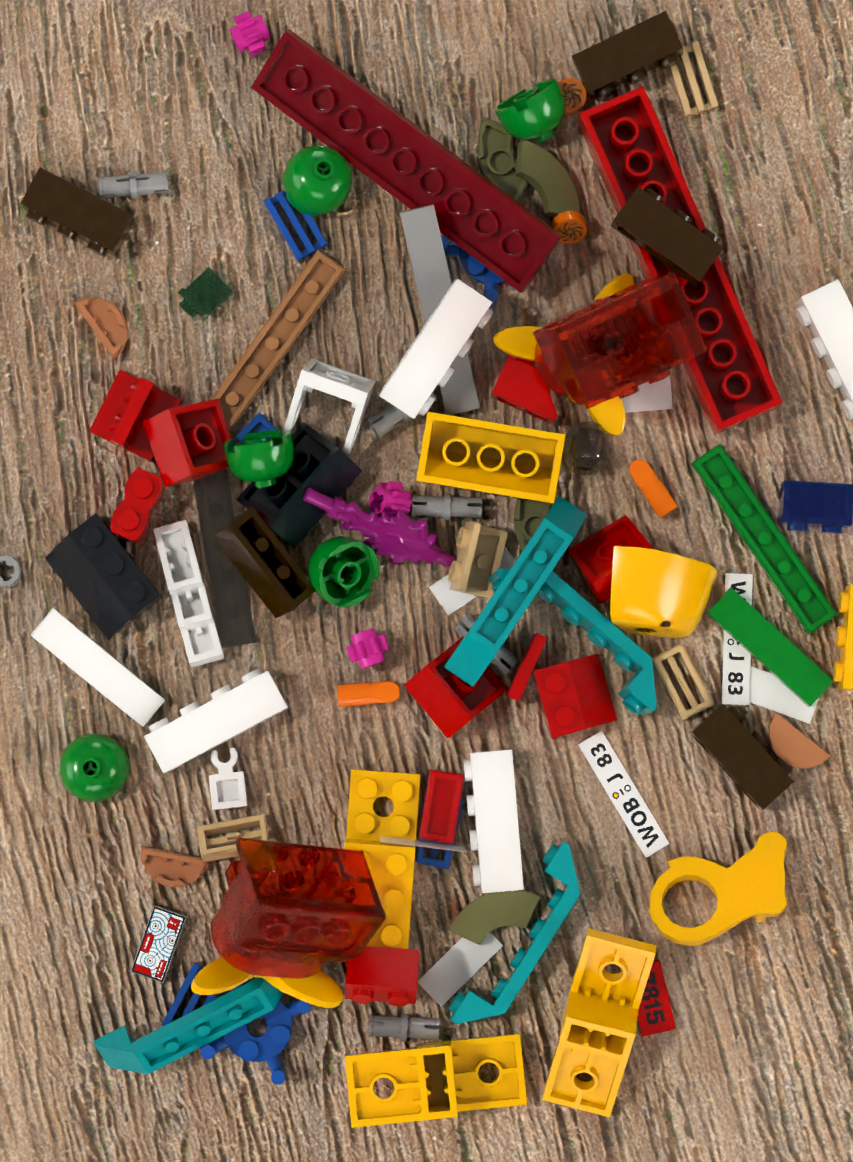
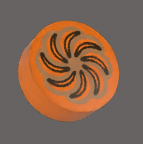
M562 79L558 82L565 101V114H575L585 104L587 97L586 89L576 79Z
M565 211L558 214L552 220V228L562 235L559 240L560 243L573 244L579 242L587 233L585 218L579 212Z

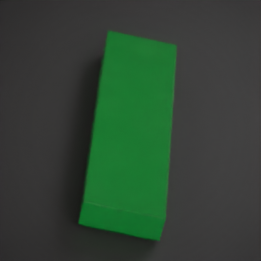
M732 587L706 613L808 707H811L833 682L828 675Z

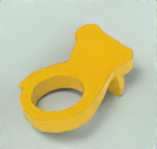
M778 832L762 834L754 848L728 868L696 856L679 857L667 861L669 869L658 877L650 892V909L648 910L653 924L666 939L676 944L697 946L713 940L750 917H754L756 922L760 924L766 920V917L779 916L785 911L787 905L784 857L787 848L786 839ZM684 881H698L708 886L715 894L717 900V909L712 918L703 925L693 928L681 927L671 922L663 910V899L670 888Z

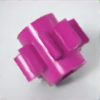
M246 11L234 17L237 26L230 28L229 31L238 51L241 53L248 50L251 57L266 51L264 42L271 39V36L262 16L258 15L253 18L250 12Z
M379 482V489L373 490L370 495L369 507L379 517L382 516L384 511L395 516L398 509L403 510L408 515L412 508V497L408 491L402 490V482Z
M371 628L350 636L353 645L347 646L346 650L351 663L358 661L360 668L364 669L386 661L383 652L390 649L385 634L377 636L375 628Z

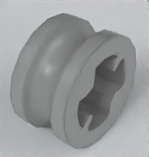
M0 556V564L6 563L9 568H14L15 570L14 575L9 574L12 578L8 581H4L0 576V587L11 588L20 581L21 568L12 557Z

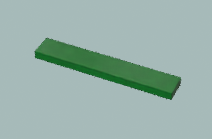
M721 444L692 462L691 466L806 633H812L838 614Z

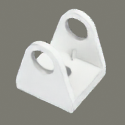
M311 358L301 370L284 426V432L286 433L287 430H291L292 433L307 391L312 393L313 389L342 398L352 402L351 407L356 408L343 447V452L349 455L355 443L376 381Z

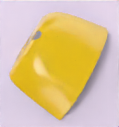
M614 546L610 602L611 622L618 628L631 634L677 639L689 636L696 629L706 609L717 577L716 568L692 558L655 549ZM663 621L671 623L670 627L660 626ZM647 628L656 632H642L635 629Z

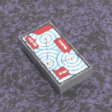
M154 905L130 972L164 983L187 916Z

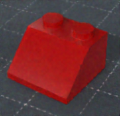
M218 399L170 408L143 421L165 487L190 482L229 468L223 443L232 437Z
M463 637L404 684L406 689L447 738H450L508 690L489 665L473 687L444 668Z
M599 654L567 661L532 672L550 739L617 720Z
M349 945L345 999H351L359 1004H368L372 1001L388 1002L393 1006L416 1004L419 950Z

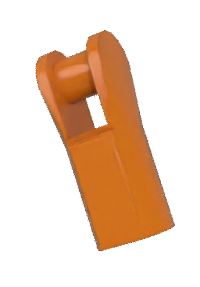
M637 459L631 463L629 467L630 476L660 519L678 507L646 461Z
M390 680L371 683L337 684L338 707L390 703L397 700L400 695L398 684Z

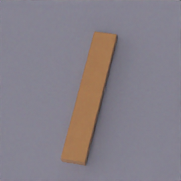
M319 250L313 255L211 399L219 400L230 434L346 272L344 267Z

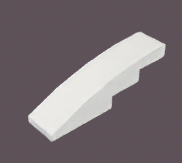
M187 520L154 528L153 531L168 590L172 598L178 626L183 637L191 668L225 659Z
M54 608L51 609L31 633L33 638L142 727L164 703L165 699Z

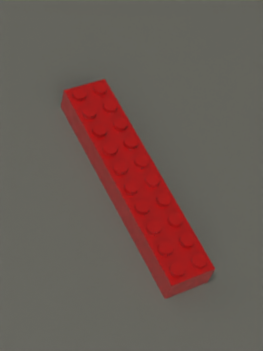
M644 86L579 114L577 123L617 214L637 187L644 191L646 188H650L663 198L662 204L672 211L675 208L683 211L692 219L690 224L700 231L706 229ZM630 241L714 435L778 408L783 402L719 257L712 264L697 287H695Z

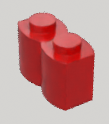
M137 468L130 475L124 490L125 500L117 506L112 515L110 529L113 534L135 544H139L145 538L151 525V512L158 507L164 496L165 486L160 476L141 468Z

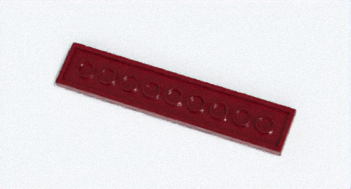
M292 30L284 32L251 86L253 90L325 145L337 150L346 161L409 209L433 204L440 232L520 293L527 289L562 237L552 227Z

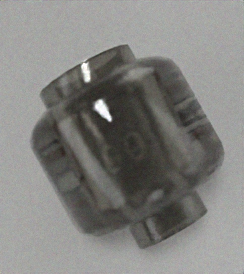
M581 422L578 427H574L566 433L563 457L565 463L571 467L572 472L579 475H595L607 465L610 447L608 433L599 429V425L594 422Z

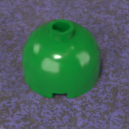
M548 79L536 83L537 88L527 92L523 89L497 106L495 112L502 126L510 135L521 140L535 138L537 143L543 142L555 135L553 128L562 121L565 114V101L556 79Z
M311 145L299 150L288 161L282 176V185L284 184V189L287 193L286 198L299 212L309 216L336 212L348 198L352 186L351 169L346 159L337 150L325 145Z
M281 429L259 431L242 435L243 442L234 445L233 438L223 443L226 459L233 474L243 481L255 482L257 488L275 485V478L284 475L292 466L294 459V444L291 430H287L283 436Z
M345 536L325 540L317 546L308 564L309 580L316 594L328 603L341 608L358 605L372 592L369 587L373 582V578L377 580L379 575V561L374 550L358 539Z
M89 733L77 737L66 747L60 759L59 773L63 785L74 797L85 802H102L113 798L123 789L124 784L129 778L130 762L126 750L115 739L105 734ZM93 762L96 763L97 768L93 767ZM89 764V768L85 770V765Z

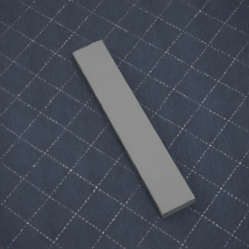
M433 204L399 212L425 323L452 285ZM468 353L463 358L457 355L450 365L454 369L453 374L444 387L439 385L446 415L480 408Z

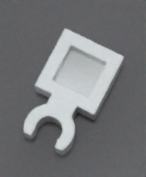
M230 748L231 758L226 763L218 759L217 750H212L211 761L218 768L219 773L209 775L212 810L248 806L244 771L234 772L233 768L238 760L236 748Z

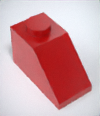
M508 356L491 393V398L554 425L558 415L541 370L534 367L536 362Z

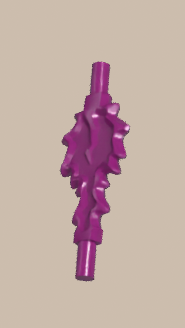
M308 488L305 492L303 501L325 510L326 515L334 520L344 521L341 525L344 530L361 531L363 537H370L363 543L373 548L376 555L389 557L391 564L395 565L410 560L415 565H418L423 560L430 564L436 562L450 569L452 562L457 560L456 556L441 550L440 545L435 543L437 535L435 533L428 534L425 519L414 521L401 509L397 510V515L395 516L384 511L382 516L378 517L375 512L368 514L362 511L356 502L347 504L337 496L332 499L311 488Z

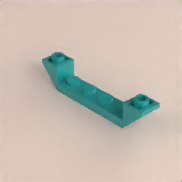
M558 496L485 608L445 664V669L473 687L574 539L588 516L586 513L561 496Z
M500 568L487 579L492 584L491 588L494 593L511 568ZM552 571L537 595L548 603L553 602L562 610L561 615L569 623L575 626L580 625L588 632L587 637L594 645L601 649L605 647L614 655L613 660L619 667L625 671L631 670L634 673L617 693L624 699L622 701L623 705L636 715L641 714L645 716L652 713L657 707L652 657Z
M561 841L559 846L552 844L542 859L547 864L544 871L564 883L566 887L563 891L559 888L556 889L547 904L551 911L545 920L538 918L531 928L528 936L533 939L527 949L524 950L520 947L509 964L514 969L507 980L501 977L490 994L495 997L492 1003L468 988L465 994L459 991L448 1010L453 1012L450 1017V1021L460 1024L505 1014L580 896L570 845Z
M282 945L276 947L278 949L284 950ZM256 977V979L136 1041L124 1025L93 1042L110 1068L150 1074L274 1010L283 992L262 977Z

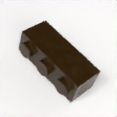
M666 11L572 55V61L589 98L592 99L597 96L599 100H602L616 93V87L625 82L633 85L646 79L649 76L647 72L659 66L661 70L674 66L680 61L678 57L683 55V46Z
M39 167L20 203L24 210L27 211L26 217L42 226L45 225L46 221L57 226L56 232L71 241H75L78 237L88 242L87 248L103 257L106 256L107 252L117 256L135 222L131 213Z
M637 187L613 220L611 227L697 287L724 248L719 244L720 239L707 229L700 231L690 224L692 219L683 211L677 208L672 211L662 204L663 198L652 189L646 188L644 191Z
M253 507L234 517L212 536L275 618L294 610L315 592L309 578Z
M719 704L689 733L759 810H764L794 782L788 776L792 770L779 756L774 760L765 749L769 745L755 730L751 734L741 724L745 721L744 717L734 706L730 705L726 708L724 704Z

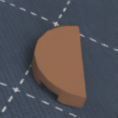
M86 297L74 302L106 350L115 360L124 351L128 341V324L123 312L113 302L101 298Z
M774 713L768 727V739L771 750L776 757L779 756L792 768L803 769L821 765L830 757L827 752L778 713Z
M141 846V862L146 872L155 882L166 887H183L195 882L205 872L209 863L202 862L201 857Z

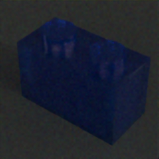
M784 480L780 483L778 525H787V531L808 532V526L822 527L821 533L842 534V528L847 529L852 526L853 484Z

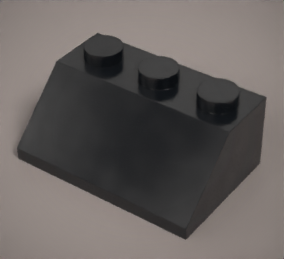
M305 422L292 435L294 459L290 469L284 475L275 478V485L257 488L255 482H251L236 499L247 510L253 507L270 530L293 549L326 514L325 510L303 501L307 489L311 488L334 499L335 496L340 497L362 472L340 448Z
M97 513L70 532L45 557L108 640L163 599L159 591Z

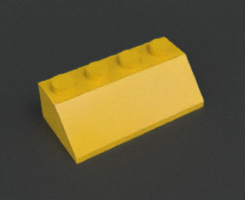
M427 412L416 481L554 504L565 434Z

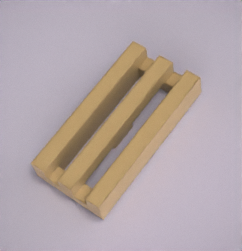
M698 41L688 46L683 45V55L680 57L696 107L690 108L677 64L670 67L669 70L684 118L716 109L718 108V103ZM689 53H693L708 103L703 104L689 60Z
M683 643L652 658V663L682 720L714 705ZM676 653H679L703 700L700 704H697L673 657ZM665 659L691 707L687 711L661 662Z
M261 814L197 826L202 862L271 850L266 815ZM260 826V830L245 833H231L223 837L206 840V836Z

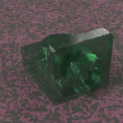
M208 267L186 289L181 288L178 291L182 299L179 306L192 319L198 315L204 322L233 294V291Z

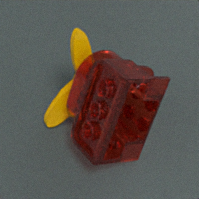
M675 272L647 278L635 284L630 273L618 275L607 283L593 301L555 318L544 327H512L499 331L493 337L494 343L503 352L525 360L535 361L538 374L547 387L561 396L569 397L575 404L584 405L600 430L613 436L620 435L625 426L626 419L622 398L638 392V386L646 382L652 384L669 376L667 370L707 351Z
M238 837L235 844L240 860L231 862L225 871L229 888L222 898V905L214 915L210 925L211 939L221 958L209 963L198 972L191 983L192 992L199 995L219 994L240 986L250 978L262 977L281 992L301 1001L323 1008L339 1006L344 999L343 991L330 976L321 971L322 967L327 961L344 962L357 957L386 919L364 852Z

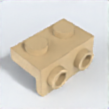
M465 522V527H461L457 535L456 546L459 547L457 560L452 562L448 573V580L451 581L450 590L491 599L494 592L491 588L492 584L487 579L496 570L500 569L508 532L483 526L478 522Z

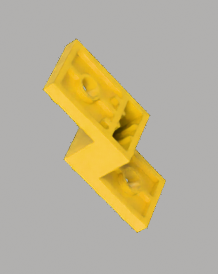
M351 769L337 949H348L349 945L408 949L416 846L380 842L378 836L416 840L421 774ZM379 797H388L393 802V811L387 816H379L373 809L374 801ZM372 905L382 907L386 914L384 921L378 925L370 924L365 918L366 909Z
M591 928L587 929L563 1010L560 1036L543 1090L542 1100L610 1117L636 1035L638 1009L655 958L657 945ZM609 964H616L622 968V971L617 974H611L604 967ZM588 1073L594 1079L584 1082L579 1080L576 1075Z
M520 1033L415 1043L416 1048L345 1055L352 1128L458 1117V1112L527 1105ZM484 1063H493L499 1069L498 1077L492 1082H485L478 1075L479 1068ZM380 1078H388L394 1084L393 1093L388 1097H379L373 1090L375 1081Z

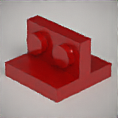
M119 370L89 432L152 463L155 457L143 421L167 409L180 407L183 401L157 388L154 383L142 377L138 379Z
M624 515L567 550L572 561L582 572L599 604L611 598L614 546L653 549L627 515Z

